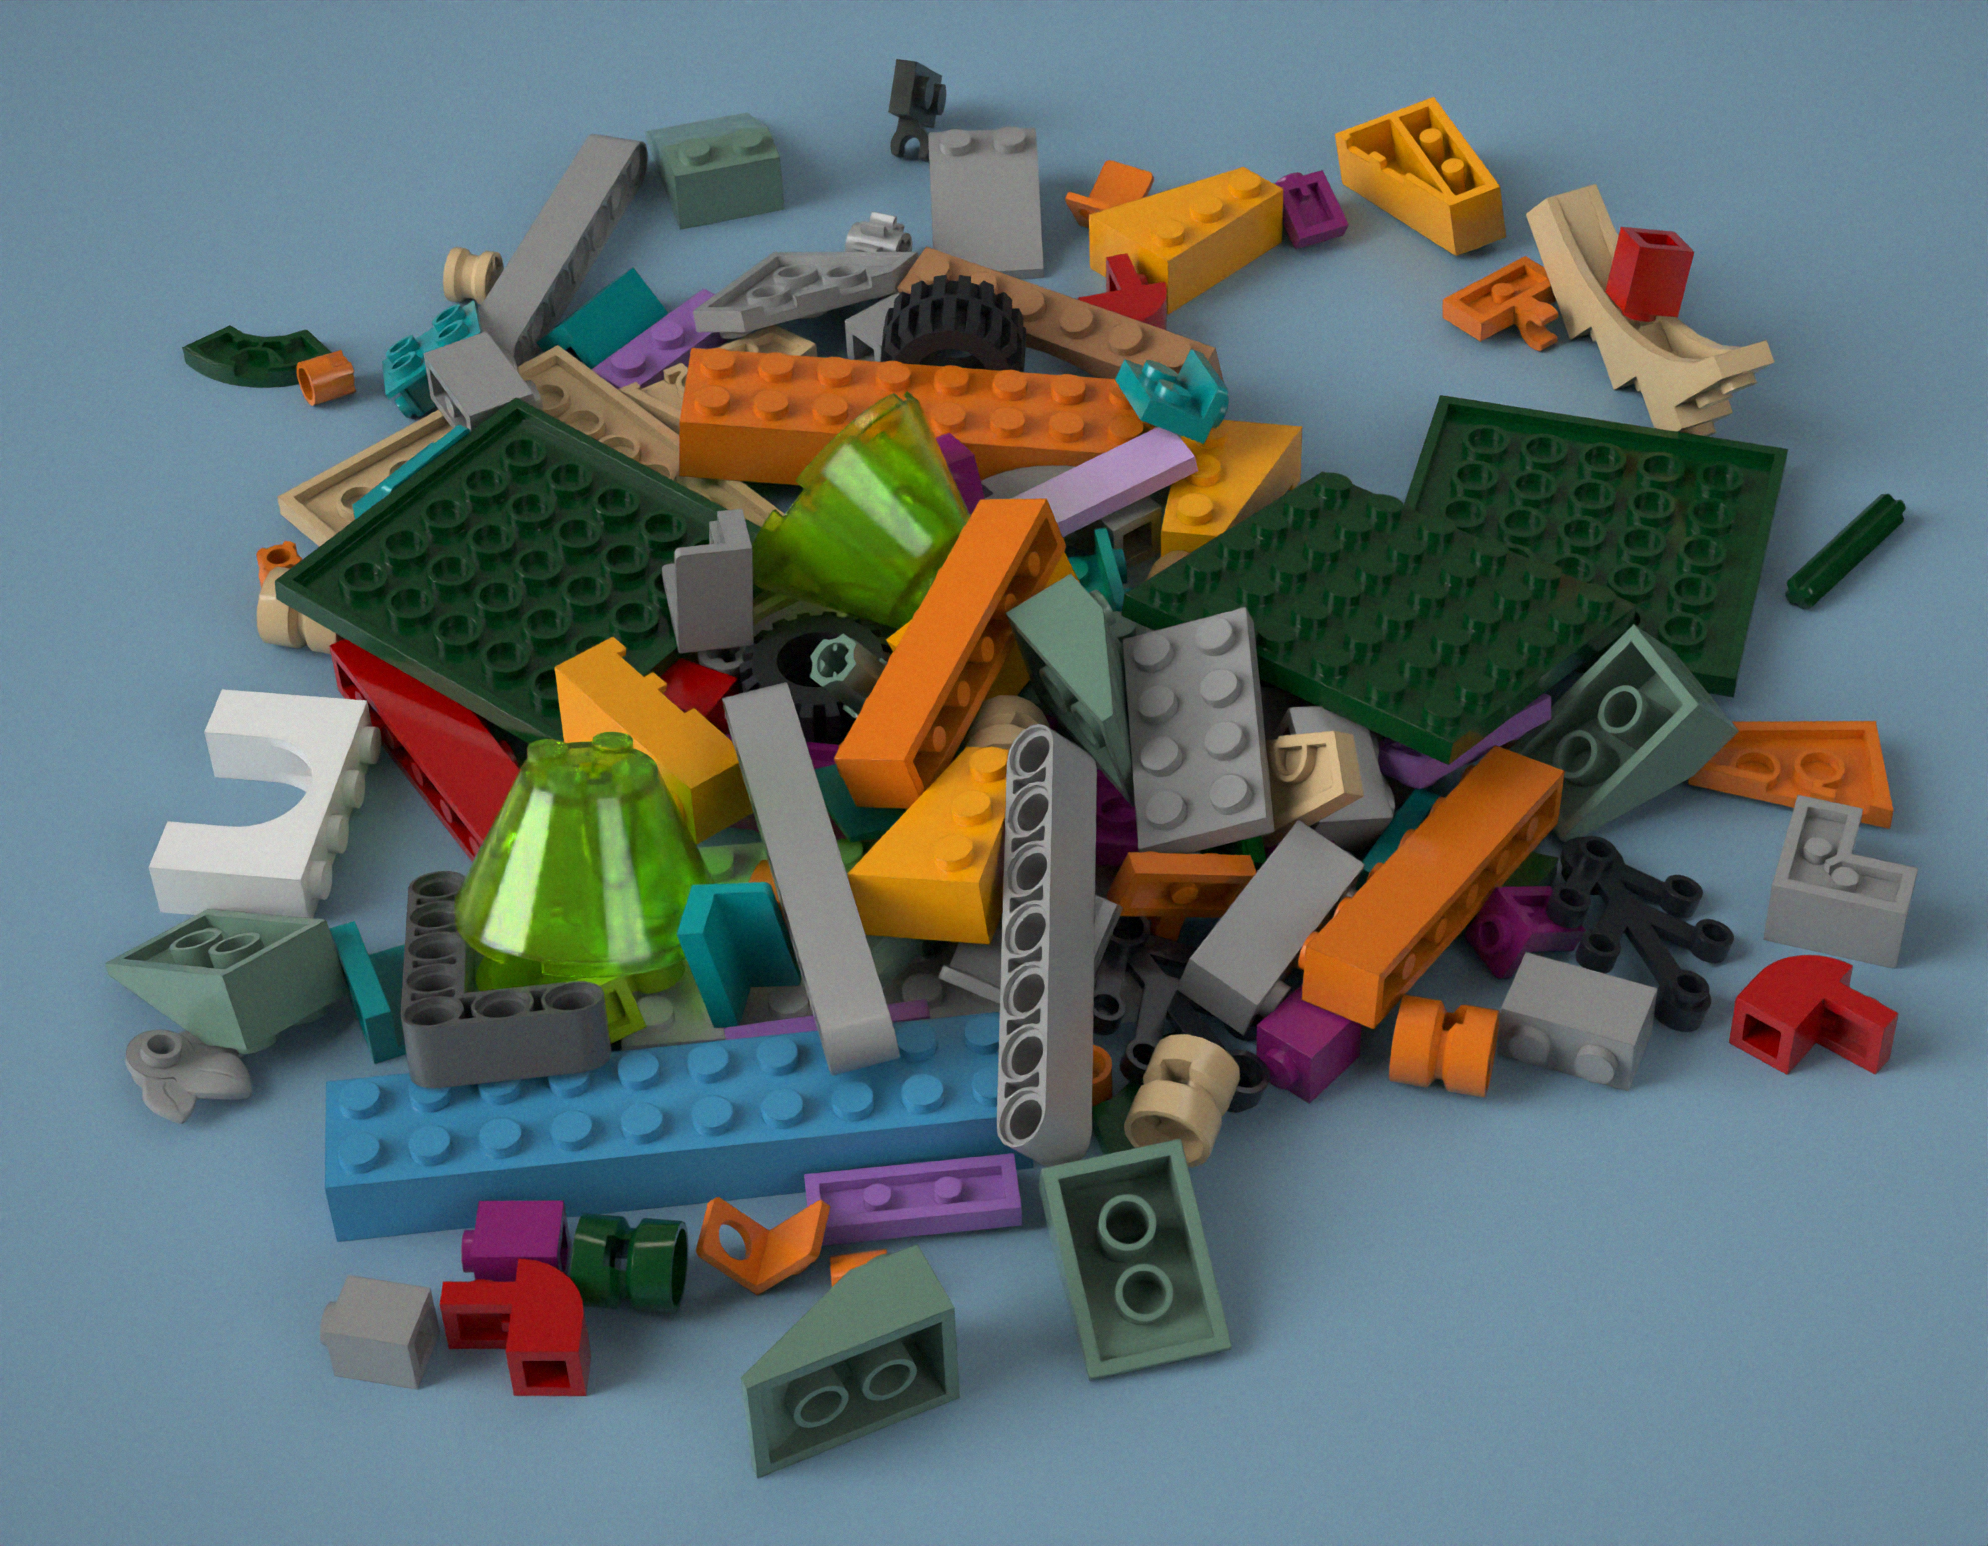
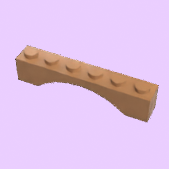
M929 247L923 250L897 287L899 294L901 292L911 294V285L921 280L929 285L933 283L934 276L946 275L948 281H958L959 275L970 276L971 283L977 285L984 280L994 285V293L996 295L1005 292L1012 299V308L1020 309L1024 317L1023 327H1026V347L1071 363L1097 378L1115 379L1124 359L1144 366L1146 360H1153L1179 374L1189 351L1193 349L1204 354L1224 383L1215 347Z

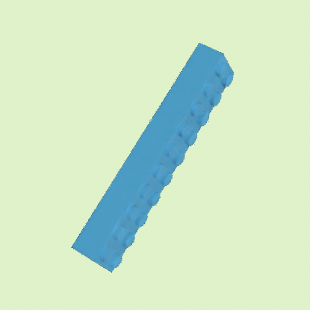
M1000 1012L895 1022L893 1027L900 1058L831 1076L817 1030L611 1052L612 1054L608 1062L591 1071L445 1088L418 1086L411 1081L409 1073L326 1081L324 1189L337 1242L474 1228L479 1201L564 1200L566 1216L568 1218L582 1216L583 1213L606 1214L708 1203L716 1197L729 1201L806 1192L804 1174L1010 1153H1014L1016 1170L1033 1168V1159L1003 1144L997 1132Z

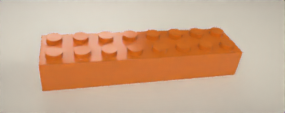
M691 348L679 421V476L803 486L827 483L868 482V487H883L884 492L905 493L895 452L947 433H951L975 455L980 481L1006 471L1025 467L1045 465L1076 467L1155 429V426L1139 419L1115 379L1079 377L1073 374L1025 373L1016 370L971 369L954 365L931 366L904 364L898 361L877 362L850 360L841 357L796 356L779 352L756 353L729 351L723 348Z

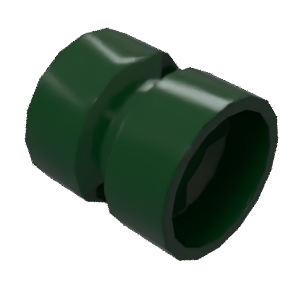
M583 1213L575 1231L570 1267V1279L581 1294L583 1307L617 1309L624 1299H629L633 1309L636 1311L677 1314L684 1295L688 1266V1231L686 1223L678 1220L643 1218L636 1228H631L627 1219L623 1216ZM621 1259H627L626 1271L620 1270Z

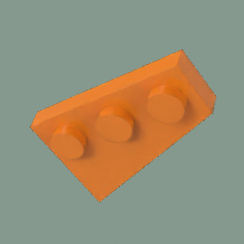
M1735 721L1732 723L1739 732L1694 776L1688 779L1689 785L1792 808L1795 806L1797 795L1863 808L1861 823L1887 829L1891 827L1893 806L1876 721Z

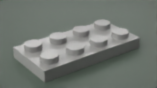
M1246 607L1123 639L1139 851L1187 854L1275 832L1254 622Z

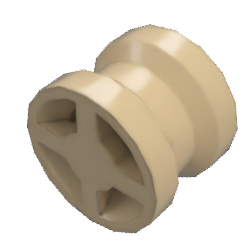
M452 248L447 256L443 274V288L446 299L451 302L462 303L467 298L475 299L479 305H482L504 270L503 259L500 253L485 251L481 255H473L467 248Z

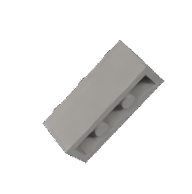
M1297 820L1190 957L1177 990L1244 1035L1259 1015L1265 1018L1287 998L1291 987L1284 983L1295 968L1304 973L1298 966V959L1306 938L1313 931L1320 932L1333 918L1338 905L1346 896L1352 898L1357 890L1354 889V886L1365 864L1300 820Z

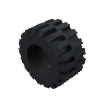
M946 275L934 276L933 283L929 285L921 280L911 285V294L901 292L894 300V308L888 309L883 328L880 362L898 361L904 364L954 365L961 368L1024 372L1026 351V327H1023L1024 317L1019 308H1012V299L1005 292L996 295L994 293V285L984 280L979 285L971 283L970 276L959 275L958 281H948ZM956 349L972 355L952 358L937 354L935 351Z
M823 611L822 615L813 616L810 615V612L796 614L797 619L788 621L783 618L772 623L773 629L771 631L761 630L753 637L754 645L746 646L742 654L743 663L740 664L742 693L787 682L805 741L840 745L856 719L842 709L845 705L810 678L813 665L810 656L823 639H835L844 633L875 655L878 661L882 658L888 662L889 657L893 653L886 640L888 637H881V630L873 624L862 625L861 618L850 614L844 618L838 617L837 612Z

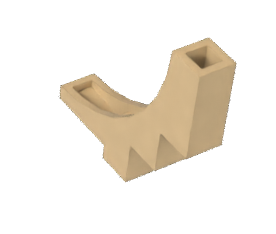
M1596 184L1548 197L1526 213L1570 340L1591 335L1592 341L1597 342L1613 389L1616 390L1635 384L1637 392H1642L1654 428L1702 436L1715 434L1714 423L1733 413L1728 400L1733 397L1732 393L1757 384L1754 374L1774 363L1767 340L1745 347L1725 346L1698 335L1676 317L1657 316L1653 322H1642L1624 316L1622 310L1605 292L1619 235L1611 222Z

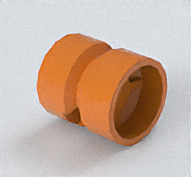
M1404 994L1394 1030L1389 1081L1427 1088L1435 1079H1440L1449 1092L1485 1098L1489 1089L1495 1059L1500 1010L1461 1004L1453 1013L1447 1012L1442 1000Z

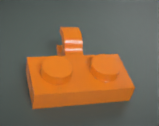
M1526 256L1443 299L1442 318L1480 342L1513 324L1518 327L1524 341L1537 351L1553 345L1557 342L1558 337L1554 333L1549 332L1544 326L1558 318V311L1550 305L1556 302L1545 267Z
M1155 851L1128 852L1106 896L1109 901L1123 907L1120 916H1146L1148 920H1151V934L1177 942L1181 926L1186 917L1222 918L1257 872L1251 855L1158 853Z

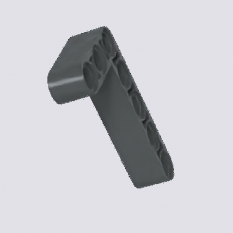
M436 871L419 876L410 883L408 887L400 1015L409 1075L413 1083L426 1088H445L573 1074L594 1070L610 1060L612 1053L605 996L602 987L586 981H571L474 992L476 937L466 876L453 871Z

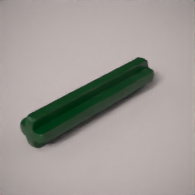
M1890 494L1878 496L1787 580L1788 590L1785 592L1787 600L1790 603L1796 602L1802 609L1813 607L1904 522L1903 512L1906 510L1904 502L1901 499L1895 500Z

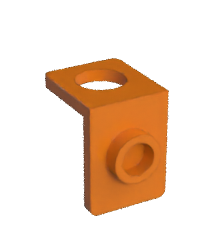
M1107 160L1089 197L1068 192L1065 202L1078 225L1089 228L1090 214L1147 197L1154 182V177L1149 171Z
M716 1197L707 1204L696 1253L701 1259L749 1291L759 1295L787 1277L801 1274L819 1257L830 1205L820 1199L771 1230H768L722 1198ZM721 1225H729L741 1235L746 1250L743 1260L732 1258L723 1249L719 1239Z

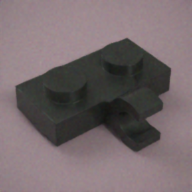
M896 59L888 113L899 117L890 147L892 155L903 158L906 143L912 138H917L920 142L918 158L923 161H929L928 132L924 127L934 128L936 115H942L946 103V86L941 84L942 76L916 61Z

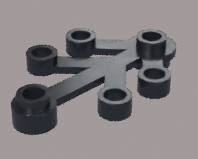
M1585 836L1568 840L1560 854V862L1562 864L1561 875L1566 884L1557 885L1553 889L1545 908L1548 918L1559 926L1577 928L1583 924L1590 908L1591 899L1589 895H1599L1607 906L1596 928L1588 930L1583 934L1575 952L1576 961L1583 968L1604 974L1612 971L1621 952L1619 941L1623 933H1625L1659 984L1654 1010L1655 1018L1666 1027L1676 1031L1691 1032L1697 1030L1702 1025L1711 1005L1709 985L1699 974L1689 970H1681L1660 937L1690 950L1694 956L1702 961L1720 963L1725 960L1734 941L1733 932L1725 924L1713 919L1700 920L1696 926L1678 919L1693 916L1703 896L1701 886L1693 879L1683 875H1671L1663 882L1625 864L1622 855L1616 850L1615 846L1602 837ZM1629 891L1658 903L1665 912L1634 899Z
M1120 916L1098 968L1094 988L1093 1033L1110 1035L1119 1028L1126 1011V1004L1119 995L1127 970L1142 988V995L1134 1038L1127 1044L1119 1064L1123 1076L1132 1083L1144 1085L1143 1076L1148 1065L1138 1062L1135 1058H1141L1148 1063L1150 1062L1155 1047L1163 1037L1165 1021L1167 1020L1179 1035H1192L1213 1042L1228 1052L1238 1064L1240 1080L1227 1111L1239 1113L1256 1106L1261 1100L1270 1080L1269 1069L1265 1062L1249 1051L1238 1049L1227 1051L1197 1012L1212 1017L1216 1016L1178 991L1177 987L1181 979L1166 975L1157 964L1160 963L1185 970L1190 957L1197 948L1151 934L1150 924L1146 916ZM1096 1009H1103L1110 1015H1104ZM1259 1015L1244 1035L1225 1022L1224 1025L1226 1030L1235 1038L1251 1041L1257 1039V1025L1264 1018Z

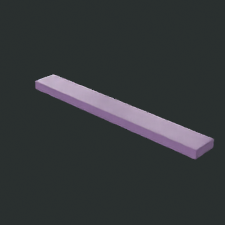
M1157 427L1010 499L1047 498L1062 537L1197 472L1198 468L1194 454L1176 433ZM969 519L763 618L753 626V637L761 630L771 631L773 629L772 623L783 618L788 621L797 619L796 614L810 612V615L813 616L822 615L823 611L837 612V616L843 618L850 614L861 618L862 625L873 624L878 628L919 608L932 586L939 569L945 563L958 540L962 528Z

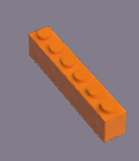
M1047 498L980 499L834 757L838 773L843 778L856 807L909 809L951 763L1016 642L1006 612L1043 591L1066 548Z
M1496 745L1476 766L1473 764L1469 765L1463 772L1459 784L1447 797L1440 796L1435 801L1428 817L1416 830L1409 829L1404 834L1398 849L1386 862H1378L1372 868L1366 883L1352 898L1346 896L1340 902L1333 918L1320 932L1313 931L1306 938L1298 959V966L1304 971L1301 1000L1375 1029L1401 1000L1403 995L1409 991L1481 910L1494 889L1504 884L1527 856L1533 852L1558 824L1565 771Z

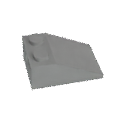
M1008 126L998 130L965 131L962 129H950L945 132L928 133L933 249L1018 279L1044 278L1036 128L1020 129Z

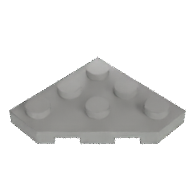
M773 252L693 310L697 332H720L722 338L734 339L749 335L753 330L794 319L815 318L826 314L828 310L870 299H885L896 292L899 293L897 287L918 259V252Z

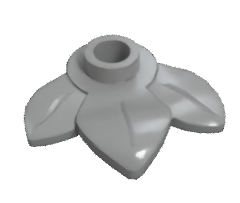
M169 1030L146 1031L135 1036L127 1046L126 1067L135 1083L142 1087L144 1103L154 1113L179 1124L185 1123L195 1108L196 1099L229 1100L249 1099L251 1097L252 1084L247 1067L239 1059L245 1054H239L237 1049L206 1045L187 1030L180 1033Z

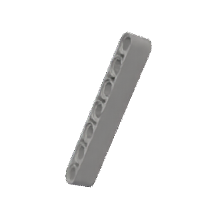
M590 134L478 309L482 332L487 331L501 351L508 349L513 355L517 367L538 356L541 348L536 342L557 325L642 185L648 163V151L644 141Z
M787 682L722 698L737 759L831 1076L900 1058L889 1009Z
M1042 724L1029 726L1013 741L1007 758L997 1132L1003 1144L1046 1167L1081 1160L1088 1150L1092 1135L1097 768L1094 758L1088 752L1051 728Z

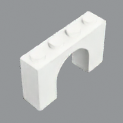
M222 689L204 731L214 776L218 778L285 783L302 789L306 794L287 813L257 825L233 827L167 821L149 865L160 912L197 915L206 909L313 918L319 900H326L330 894L332 865L337 853L342 854L346 850L349 838L348 821L353 808H360L363 803L365 774L369 764H376L381 751L380 729L372 727L367 700Z

